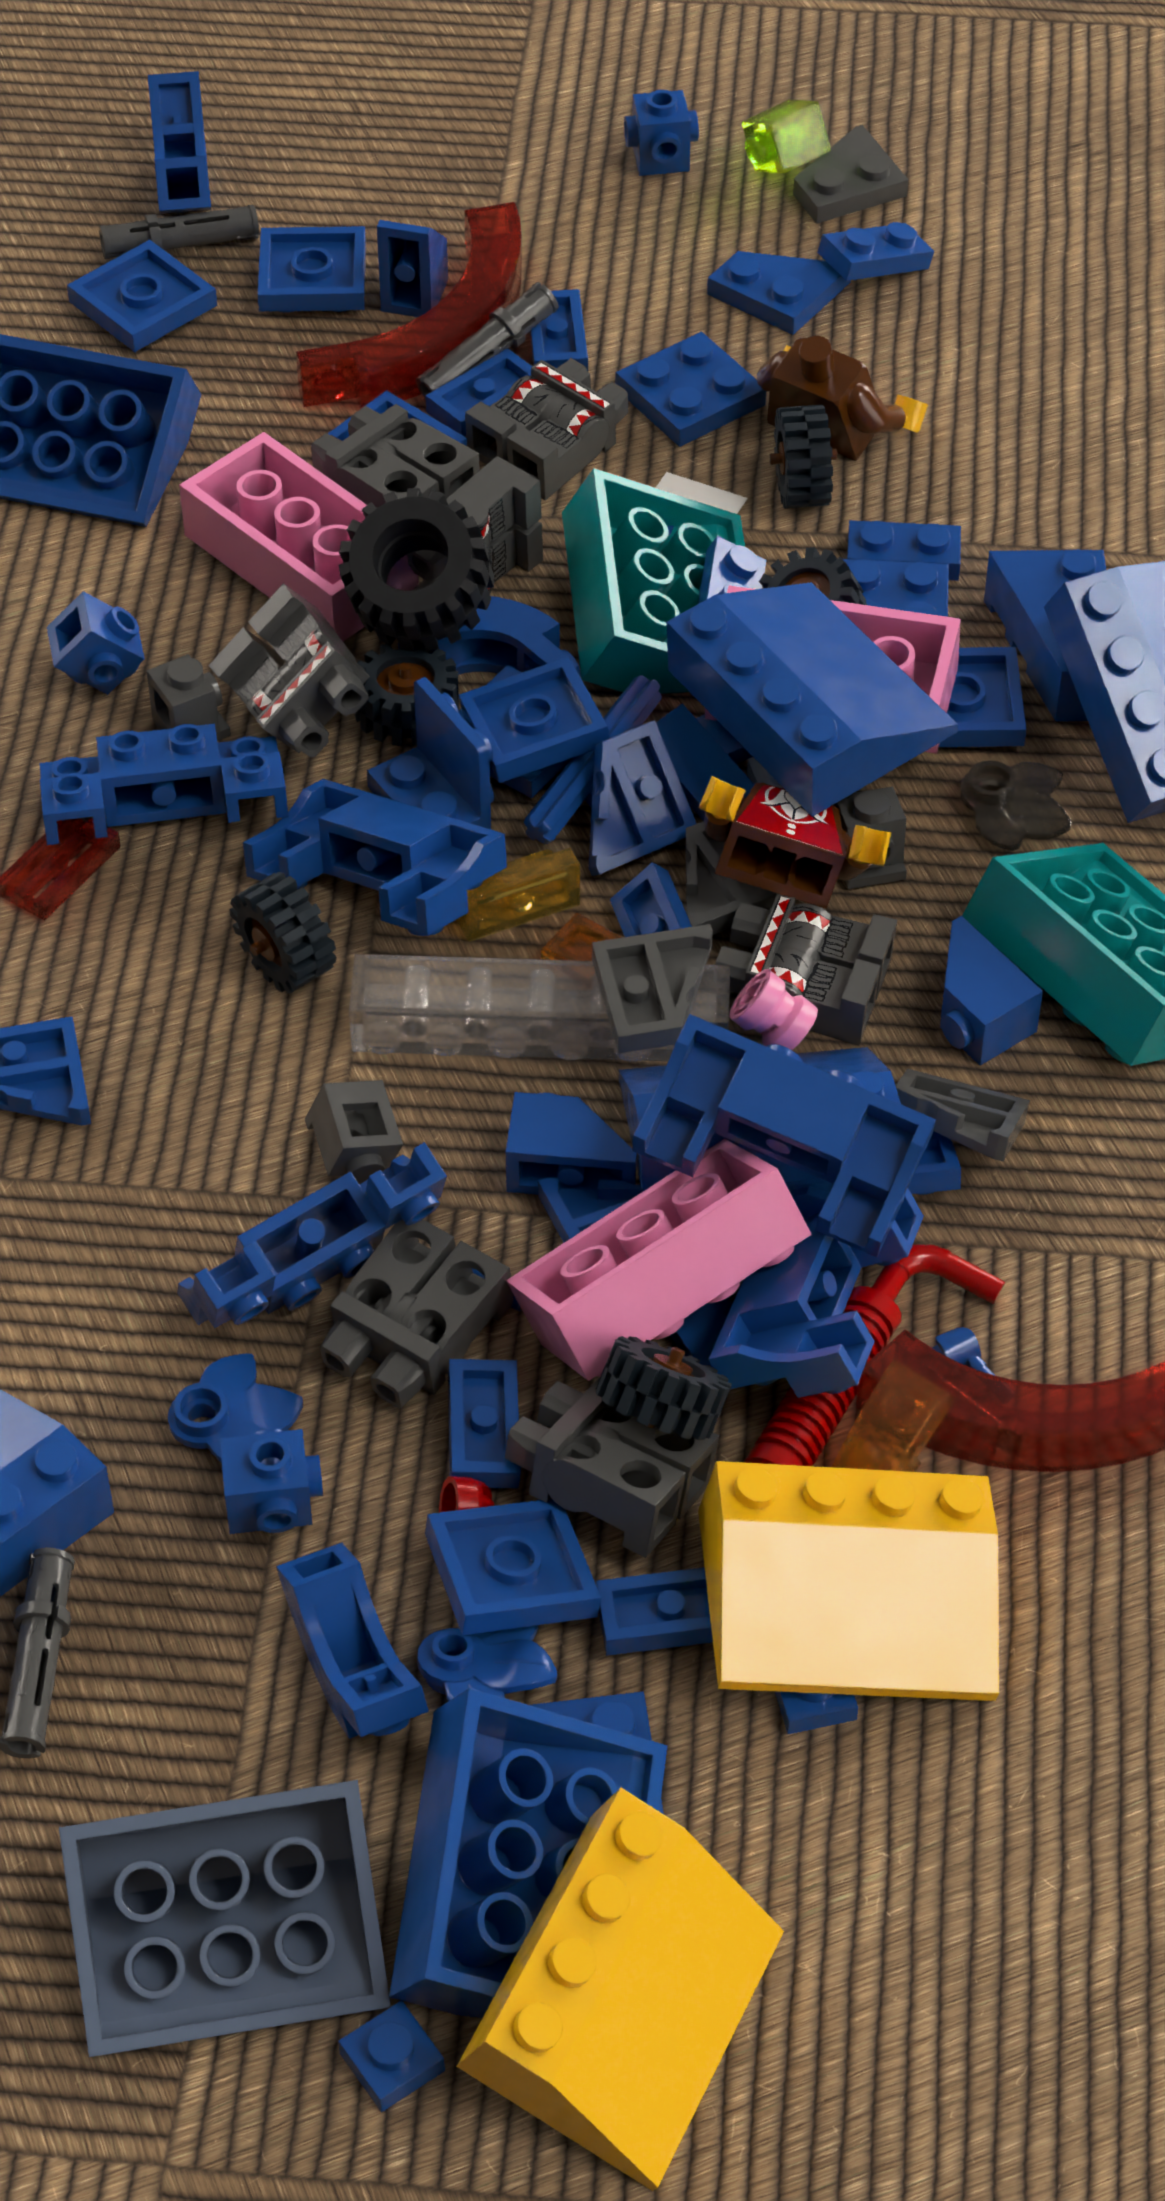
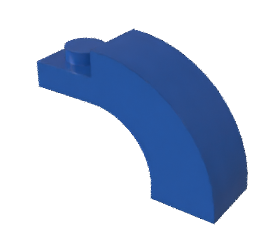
M199 71L148 75L159 213L211 211Z
M490 596L491 601L487 610L476 609L480 622L473 630L464 625L459 629L462 639L453 644L450 643L448 637L437 640L439 649L446 652V660L452 658L455 662L458 675L469 672L499 673L507 665L525 672L569 656L581 677L580 668L575 658L568 651L560 650V623L542 611L514 600Z
M342 1542L276 1566L288 1606L312 1669L331 1710L349 1739L358 1735L360 1737L368 1734L384 1736L398 1732L409 1724L411 1718L429 1712L422 1685L400 1661L382 1628L370 1597L360 1562Z

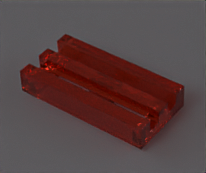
M82 818L59 820L57 822L59 844L47 845L45 833L0 876V897L45 921L121 847L117 831L109 828L107 830L108 837L96 838L92 818L86 823L83 822ZM88 843L91 844V846L79 858H77L70 866H68V863ZM50 880L54 881L36 899L33 898Z

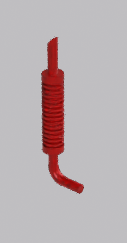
M912 1245L908 1257H904L891 1265L884 1266L872 1287H853L843 1313L857 1310L875 1341L858 1385L852 1386L840 1393L830 1394L824 1392L797 1398L790 1387L743 1463L813 1466L816 1463L830 1436L836 1430L849 1405L853 1402L866 1377L870 1374L872 1367L876 1364L878 1357L882 1354L885 1346L899 1326L902 1314L894 1300L905 1282L913 1275L918 1273L939 1275L991 1304H994L1005 1285V1281L951 1253L950 1250L936 1245Z

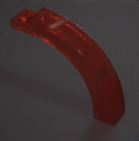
M510 202L464 210L465 250L468 257L466 269L450 293L425 314L401 327L377 336L348 343L297 351L298 387L303 407L356 398L360 409H362L386 390L402 400L420 395L421 392L415 382L419 375L433 367L465 339L482 328L489 321L490 313L499 307L506 308L520 297L522 286V234L516 203Z
M904 1330L866 1363L858 1383L856 1408L885 1428L916 1444L944 1455L976 1464L1017 1471L1065 1472L1091 1470L1124 1464L1165 1450V1361L1141 1372L1113 1380L1072 1385L1036 1384L1002 1378L960 1364L935 1351L907 1330Z

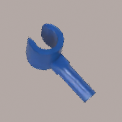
M964 1327L955 1328L935 1337L937 1345L932 1347L931 1355L936 1366L943 1374H949L965 1367L972 1378H975L1003 1407L1008 1406L1015 1399L1016 1396L982 1360L978 1340L970 1329Z

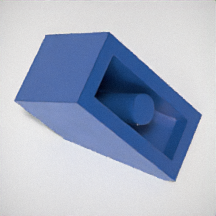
M379 220L377 224L381 311L432 319L448 282L447 238L429 227Z
M960 916L952 921L940 1028L951 1045L955 1048L963 1049L981 1066L1037 1032L1043 991L963 916Z
M514 1092L506 1145L507 1192L538 1195V1180L544 1178H559V1188L598 1190L599 1179L625 1180L636 1185L637 1153L633 1152L632 1148L579 1097L560 1096L553 1093Z

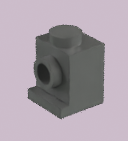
M187 654L147 670L152 719L159 730L174 728L182 724L205 725L215 723L217 741L231 736L229 725L217 710V707L223 703L219 685L210 672L203 674V666L198 660L191 658Z
M893 786L856 792L835 803L834 806L839 809L842 829L851 838L853 837L855 825L891 832L884 866L872 864L857 877L845 880L847 888L853 889L906 880L907 870L903 863L906 816Z
M383 1080L323 1083L305 1117L307 1129H314L328 1176H342L351 1171L357 1182L361 1184L368 1180L369 1176L373 1173L389 1168L391 1161L396 1158L403 1146Z

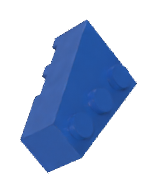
M1104 550L989 551L984 594L986 606L991 613L996 612L1006 628L1005 638L1011 647L1018 648L1026 661V673L1055 721H1088L1044 606L1065 582L1105 571Z

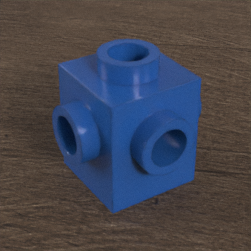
M655 90L651 93L633 94L632 115L624 116V136L626 147H633L639 176L690 171V142L698 141L699 125L696 110L688 111L683 90Z
M84 591L47 626L54 667L65 672L75 682L88 684L107 695L125 678L133 675L140 663L145 660L137 620L127 610L121 607H112Z
M265 1429L252 1435L219 1438L230 1534L253 1531L280 1533L297 1526L313 1525L310 1497L323 1496L319 1455L305 1456L302 1429L287 1431Z

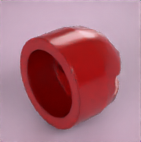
M449 1476L443 1483L439 1501V1513L495 1506L492 1501L491 1490L482 1481L471 1477Z

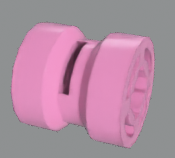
M765 969L756 974L740 991L730 1009L729 1017L745 1031L754 1029L762 1034L764 1046L777 1044L793 1050L813 1026L818 1009L802 995L791 996L785 990V982L770 969Z

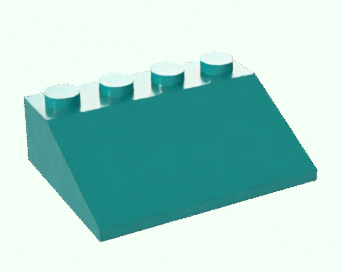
M593 468L562 511L581 679L602 687L624 692L635 677L643 675L649 680L655 679L661 685L659 689L660 694L689 692L668 671L666 622L698 604L706 550L717 535L736 545L745 547L741 516ZM667 526H674L672 533L668 535Z
M1104 843L992 857L962 916L1000 952L1018 966L1040 989H1044L1063 1006V1013L1070 1020L1079 1025L1086 1026L1105 1043L1106 1051L1113 1058L1130 1066L1165 1059V894Z

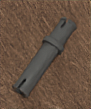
M254 205L157 218L156 214L145 215V220L99 225L100 243L104 259L119 257L148 240H151L163 250H171L233 240L259 238V224Z
M536 282L512 304H509L506 308L499 307L489 314V321L482 328L465 339L438 363L415 379L421 394L426 398L427 394L494 357L503 350L510 347L514 349L525 342V335L532 328L558 310L559 306L555 296L544 284L541 285L540 282Z
M39 1548L34 1550V1554H30V1568L24 1603L17 1606L14 1615V1628L19 1634L10 1678L2 1736H0V1749L4 1753L18 1758H36L41 1756V1752H45V1738L52 1693L55 1687V1674L61 1638L67 1636L70 1631L72 1618L70 1612L66 1609L75 1560L70 1553L57 1548Z

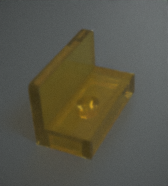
M571 848L554 853L552 850L546 849L507 862V868L484 880L481 886L467 890L469 912L456 919L468 942L580 905V863Z

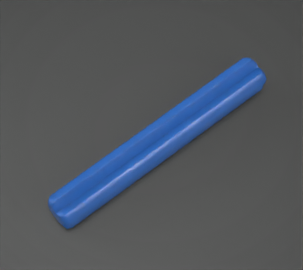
M643 675L637 676L631 681L603 717L608 726L610 738L644 723L662 699L659 692L661 685L655 679L649 680ZM595 750L573 757L524 819V824L527 827L526 835L531 840L537 839L543 844L551 843L592 791Z

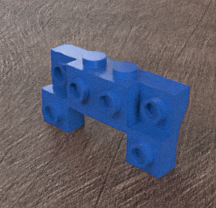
M215 723L205 725L182 724L170 729L144 732L122 731L114 735L96 737L97 757H66L58 761L39 763L42 812L47 845L59 844L57 823L59 820L93 817L95 837L103 838L108 837L107 827L224 814L226 810L228 823L239 822L238 800L273 796L276 818L289 817L286 786L276 737L258 738L247 736L235 741L217 742Z
M321 779L302 790L298 799L288 811L289 817L281 818L267 830L243 842L247 877L261 881L273 873L282 872L286 878L291 876L295 879L297 889L304 888L311 879L326 873L378 890L381 921L405 928L409 933L417 936L437 934L444 929V926L469 912L467 890L481 886L484 880L507 868L504 833L326 779Z
M689 1014L674 1045L660 1082L633 1135L632 1151L693 1177L714 1133H717L832 1183L833 1187L818 1216L816 1231L874 1257H878L904 1201L910 1181L932 1136L936 1119L864 1089L863 1084L858 1079L845 1072L832 1070L827 1073L803 1062L797 1053L787 1047L777 1044H770L766 1047Z
M425 1142L413 1149L411 1159L402 1154L391 1161L389 1168L373 1173L369 1176L368 1180L361 1184L357 1182L350 1171L237 1236L233 1258L210 1271L207 1268L195 1274L194 1280L188 1277L178 1283L177 1293L197 1325L209 1319L214 1329L232 1319L235 1325H240L251 1320L263 1310L270 1314L286 1305L289 1311L298 1309L321 1293L322 1288L320 1284L342 1272L345 1278L355 1276L381 1243L385 1229L402 1219L407 1226L415 1224L434 1212L440 1205L438 1199L442 1195L447 1175Z
M811 1186L790 1191L812 1235L796 1244L793 1253L784 1261L770 1267H761L743 1279L708 1359L713 1368L718 1370L717 1374L724 1375L729 1379L728 1382L731 1383V1389L753 1384L764 1386L786 1377L797 1398L824 1392L830 1394L840 1393L852 1386L858 1385L875 1341L857 1310L847 1313L843 1312L862 1267L874 1264L887 1266L904 1257H908L924 1217L908 1188L904 1201L878 1257H874L816 1231L818 1216L830 1192Z

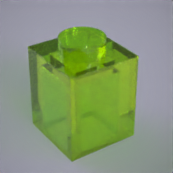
M788 99L741 122L746 137V153L753 163L755 171L784 174L831 151L818 101Z

